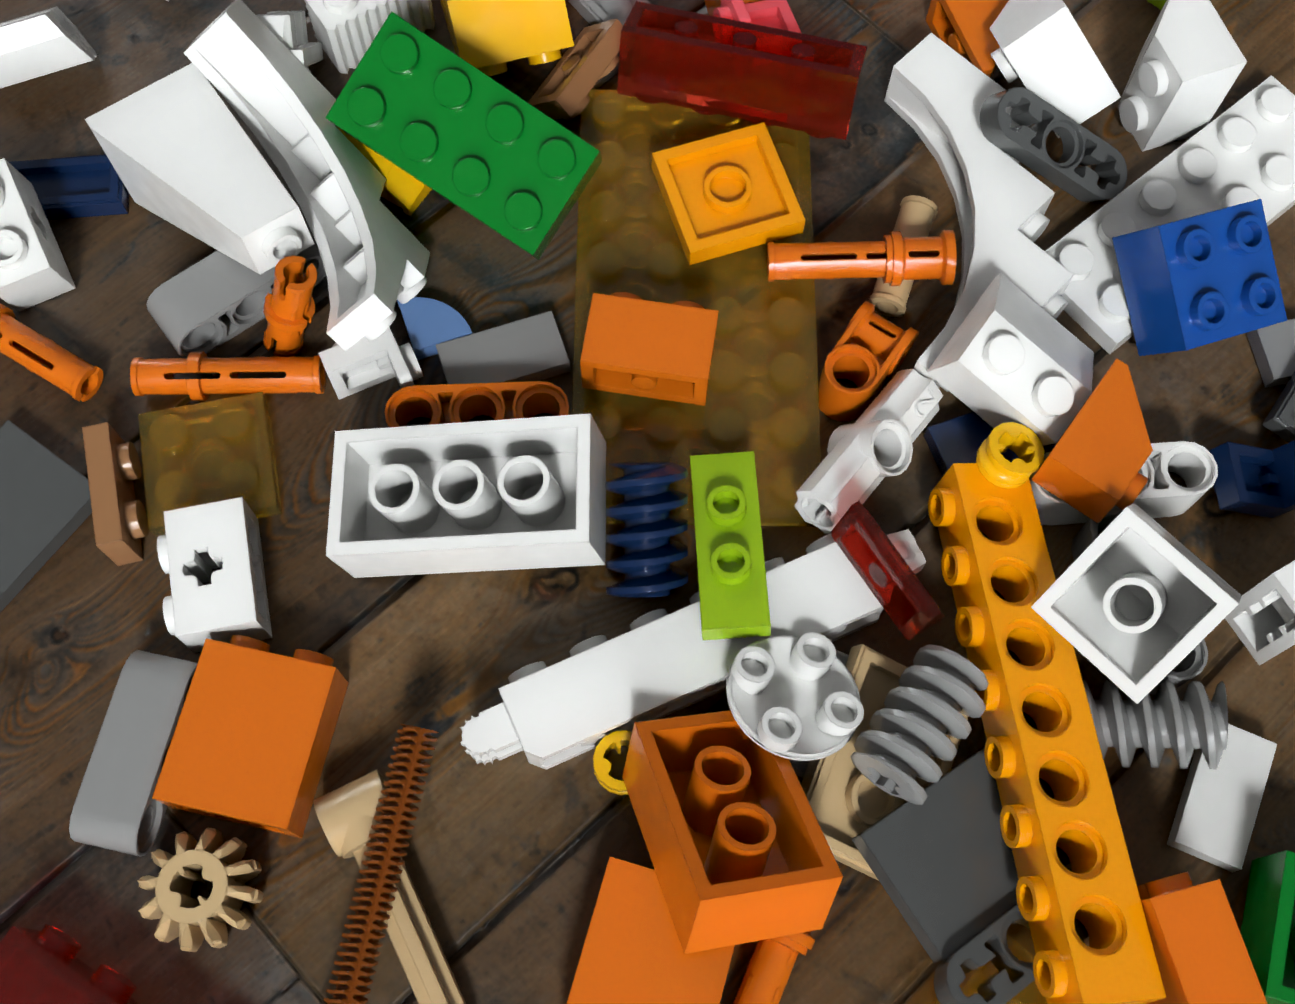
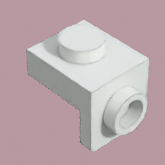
M390 327L373 341H368L365 337L361 338L346 352L335 343L332 348L318 353L339 400L396 377L400 388L414 385V380L423 377L410 343L398 346Z

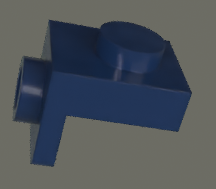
M1295 440L1273 450L1233 442H1226L1209 450L1218 465V477L1213 488L1218 498L1220 510L1269 518L1295 510Z

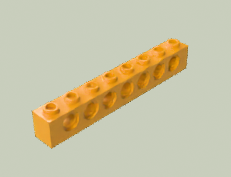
M953 463L930 492L928 512L932 524L938 527L943 548L941 560L942 575L946 584L951 586L957 609L955 631L958 642L962 647L966 648L968 660L985 674L989 683L987 690H974L983 699L986 710L981 716L986 735L984 758L989 774L996 779L1002 805L1000 813L1001 834L1006 845L1012 848L1019 879L1016 886L1017 904L1021 915L1029 923L1036 953L1033 960L1035 983L1039 992L1046 998L1047 1004H1147L1164 999L1166 994L1074 646L1031 608L1056 581L1030 480L1028 479L1018 488L1006 489L986 480L979 471L977 463ZM993 589L1001 593L1005 600L1000 598ZM1007 649L1011 650L1018 656V658L1021 661V664L1016 662L1011 657ZM1023 712L1035 721L1038 730L1032 728L1027 723ZM1039 778L1049 784L1054 793V799L1044 792ZM1056 846L1061 848L1069 857L1072 871L1068 870L1060 862ZM1074 918L1078 919L1085 926L1089 935V946L1077 935Z

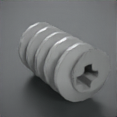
M931 644L918 650L913 659L914 666L904 670L899 679L900 686L891 689L884 701L885 708L877 710L873 714L869 722L871 730L859 734L854 744L856 752L851 755L855 767L875 786L890 795L915 805H923L928 797L924 788L915 781V778L918 777L931 783L939 781L943 773L930 756L932 755L944 761L953 760L957 749L946 735L957 739H967L972 728L963 715L972 718H980L986 706L983 699L974 690H987L989 684L985 674L972 662L954 651Z
M1083 680L1103 760L1108 747H1114L1122 767H1130L1136 748H1143L1151 768H1159L1165 748L1173 750L1180 769H1188L1194 749H1201L1209 769L1218 768L1223 750L1227 748L1228 739L1227 695L1223 681L1217 684L1212 701L1209 700L1205 688L1200 681H1191L1188 684L1183 700H1180L1171 681H1162L1154 700H1151L1148 693L1136 704L1128 696L1126 700H1122L1117 686L1111 680L1104 682L1099 698L1093 699L1087 682Z

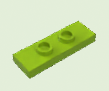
M754 451L690 456L702 639L717 640L771 636Z

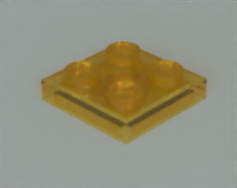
M263 392L138 414L148 528L156 537L166 535L163 511L243 497L257 518L282 514L269 404Z

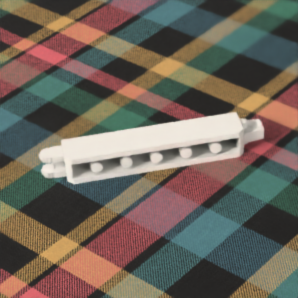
M909 529L867 540L863 530L845 538L842 537L841 533H831L810 544L806 548L807 554L787 563L784 562L782 557L766 561L765 570L771 636L789 635L801 637L805 633L815 632L824 635L833 642L876 623L882 610L888 603L892 589L921 571L926 564L925 557ZM697 592L689 599L691 605L667 614L665 609L648 612L630 624L631 631L611 640H607L605 635L586 639L569 651L571 657L549 667L546 666L545 662L540 661L516 670L508 677L510 684L498 688L503 700L502 703L479 712L478 717L471 716V720H465V726L460 727L462 730V741L460 743L467 748L465 750L466 754H470L477 764L480 762L484 765L488 762L493 764L495 759L500 761L524 750L530 764L547 770L596 748L603 737L614 731L628 730L632 732L634 722L661 719L726 690L728 672L736 655L742 648L769 636L703 640L699 592Z

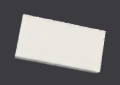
M1228 724L1227 748L1223 750L1217 769H1209L1202 750L1196 749L1167 845L1230 872L1242 870L1277 744Z

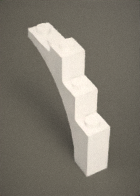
M234 0L196 37L183 53L216 87L249 127L280 171L298 202L317 243L327 276L330 313L326 334L346 352L363 337L368 341H373L383 334L397 316V313L394 311L396 300L401 304H405L422 290L427 282L425 273L430 252L379 201L386 178L332 122L325 118L336 99L242 0Z
M930 33L893 66L884 101L915 130L938 162L955 202L962 236L961 282L954 310L946 326L924 351L914 366V369L919 374L933 379L938 388L941 387L946 392H949L930 376L927 370L997 275L1003 274L1056 319L1068 304V301L1062 297V294L1074 274L1034 243L1050 222L1044 214L1055 192L1019 165L1018 160L990 143L981 130L980 111L983 103L991 95L1006 89L933 33ZM1011 106L1006 107V113L1010 115V112L1012 110ZM1013 120L1011 121L1010 128L1020 126Z

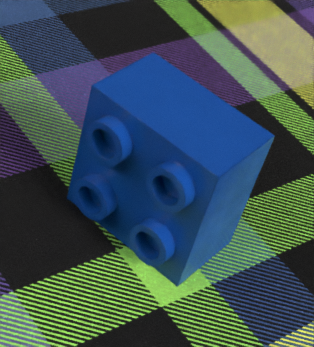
M1261 199L1112 238L1139 356L1186 351L1287 321Z

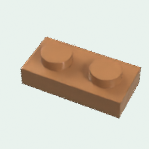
M617 18L584 27L574 40V46L568 48L528 103L553 120L564 119L568 121L575 118L587 107L590 101L588 93L596 82L608 75L617 66L620 59L617 54L631 35Z
M108 422L82 427L96 546L117 566L143 561L141 538L148 536L149 525L142 502L135 498L133 480L141 478V464L137 450L132 442L125 443Z

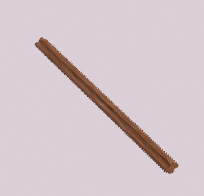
M400 724L403 728L397 731L401 735L400 738H395L396 743L399 745L393 746L396 754L391 755L390 758L394 762L393 764H388V767L393 771L386 772V776L391 780L383 782L388 789L381 790V793L386 797H383V799L379 798L378 800L384 806L376 807V811L382 815L374 816L373 818L380 824L371 826L378 833L369 834V837L375 842L366 844L373 851L364 852V855L370 858V860H362L361 864L368 867V869L359 870V873L366 878H357V882L363 885V887L354 888V891L361 894V896L352 897L351 899L358 903V905L349 906V909L356 912V914L347 915L346 917L353 921V924H344V927L350 930L351 933H342L341 935L348 939V942L339 943V946L345 948L346 951H337L336 955L344 959L343 961H334V964L341 967V970H332L331 972L338 976V980L329 979V983L335 985L336 988L326 990V992L333 995L332 999L324 998V1002L328 1004H365L368 1002V999L364 996L371 991V989L367 988V985L373 983V980L369 977L376 973L372 966L378 965V961L374 959L381 954V952L377 951V948L383 946V943L379 940L386 935L381 929L388 928V924L384 923V920L390 919L391 915H388L386 911L393 909V906L389 905V902L395 900L391 893L398 890L393 884L400 882V879L395 874H401L403 871L397 865L405 864V861L401 860L398 856L407 855V852L403 851L404 849L400 847H408L410 845L403 838H411L412 834L408 833L405 829H414V825L408 821L416 820L417 817L410 812L419 811V808L412 803H419L422 800L415 796V794H422L424 792L417 785L426 784V781L420 779L419 776H428V773L422 770V768L431 766L424 759L433 758V755L428 754L426 750H435V747L430 745L429 741H437L438 738L431 735V733H439L437 731Z

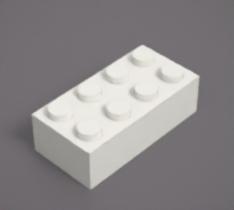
M591 413L335 431L326 556L354 578L605 565L606 441Z

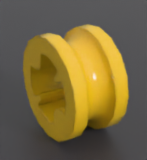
M1015 422L1001 423L994 427L987 439L981 443L976 453V463L986 480L1006 489L1018 488L1024 484L1044 460V448L1039 437L1025 425ZM1010 449L1019 458L1010 462L1001 453Z
M628 730L614 731L603 737L596 746L593 755L594 774L599 784L608 792L620 796L628 795L624 781L611 777L612 764L605 757L614 748L618 754H621V746L629 747L632 732Z

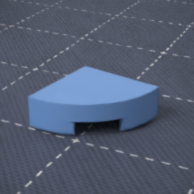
M414 297L409 302L401 304L397 300L417 360L438 354L436 344L472 334L470 326L463 316L454 308L441 301L431 298Z

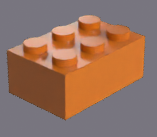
M730 710L634 722L622 778L684 954L821 930L843 875L790 760L774 755L754 743L741 730Z

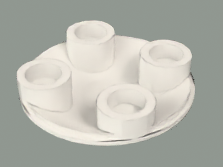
M810 632L803 634L801 637L775 635L759 639L740 650L728 672L726 694L728 705L735 721L754 743L774 755L799 761H810L828 757L839 751L849 742L863 720L864 709L855 680L846 666L836 657V649L831 640L824 635Z

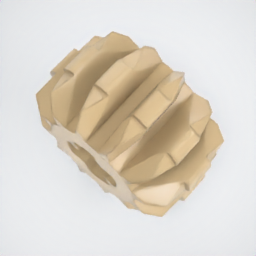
M206 828L198 842L192 834L185 831L176 834L175 856L161 849L151 852L154 863L162 869L158 877L146 875L137 881L140 888L155 892L156 897L145 902L138 911L142 918L149 920L160 919L154 933L156 939L169 943L179 936V944L182 951L197 952L205 938L211 947L220 949L228 943L226 923L240 930H247L251 926L252 922L249 916L240 911L243 902L256 904L262 901V891L245 886V883L255 878L262 871L260 863L253 859L241 861L247 848V844L244 841L233 837L223 844L221 831L215 828ZM205 880L213 882V889L209 898L198 896L196 899L191 897V889L195 881L202 884L205 883Z

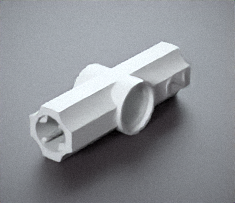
M915 369L898 371L855 423L840 425L833 431L828 442V455L796 491L798 499L794 507L805 522L818 527L824 534L840 533L885 477L897 476L907 470L912 460V443L940 410L938 403L943 394L933 379L922 376Z

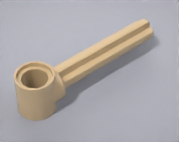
M378 769L313 800L318 820L338 857L342 856L344 859L355 857L361 870L368 869L361 862L362 860H370V858L364 855V852L373 850L368 848L366 844L375 842L369 837V834L378 833L371 826L380 824L373 818L374 816L382 815L376 811V807L384 806L378 800L379 798L383 799V797H386L381 793V790L388 789L383 784L385 780ZM405 864L397 865L403 871L401 874H395L400 879V882L393 884L398 890L391 893L395 897L394 901L389 902L393 909L386 911L391 916L390 919L384 920V923L388 924L386 931L418 1004H466Z

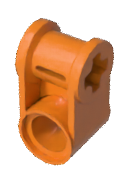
M865 301L856 311L840 340L826 358L815 391L816 403L820 411L836 421H851L859 418L887 379L892 378L912 349L919 331L912 327L907 330L900 328L875 313V305ZM836 379L853 381L858 388L844 387Z

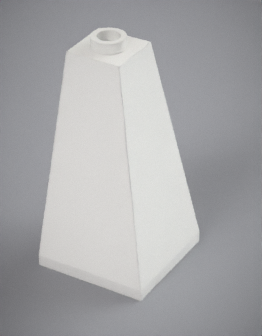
M193 63L85 119L136 204L261 275L275 267L279 260L284 257L297 256L300 252L315 244L296 202L213 86Z

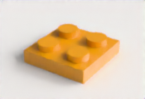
M765 122L652 153L651 167L689 265L803 233L805 217Z

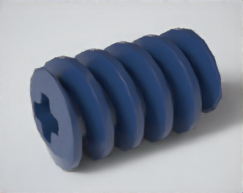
M672 462L606 463L624 470V476L605 482L606 490L624 496V502L606 508V516L624 522L623 529L606 535V542L625 548L624 555L606 561V568L625 574L624 581L606 587V594L618 597H662L674 594V591H671V589L683 586L688 582V572L670 565V563L687 557L688 546L672 540L670 537L688 530V520L671 514L669 511L687 504L688 495L669 487V484L688 477L687 468Z

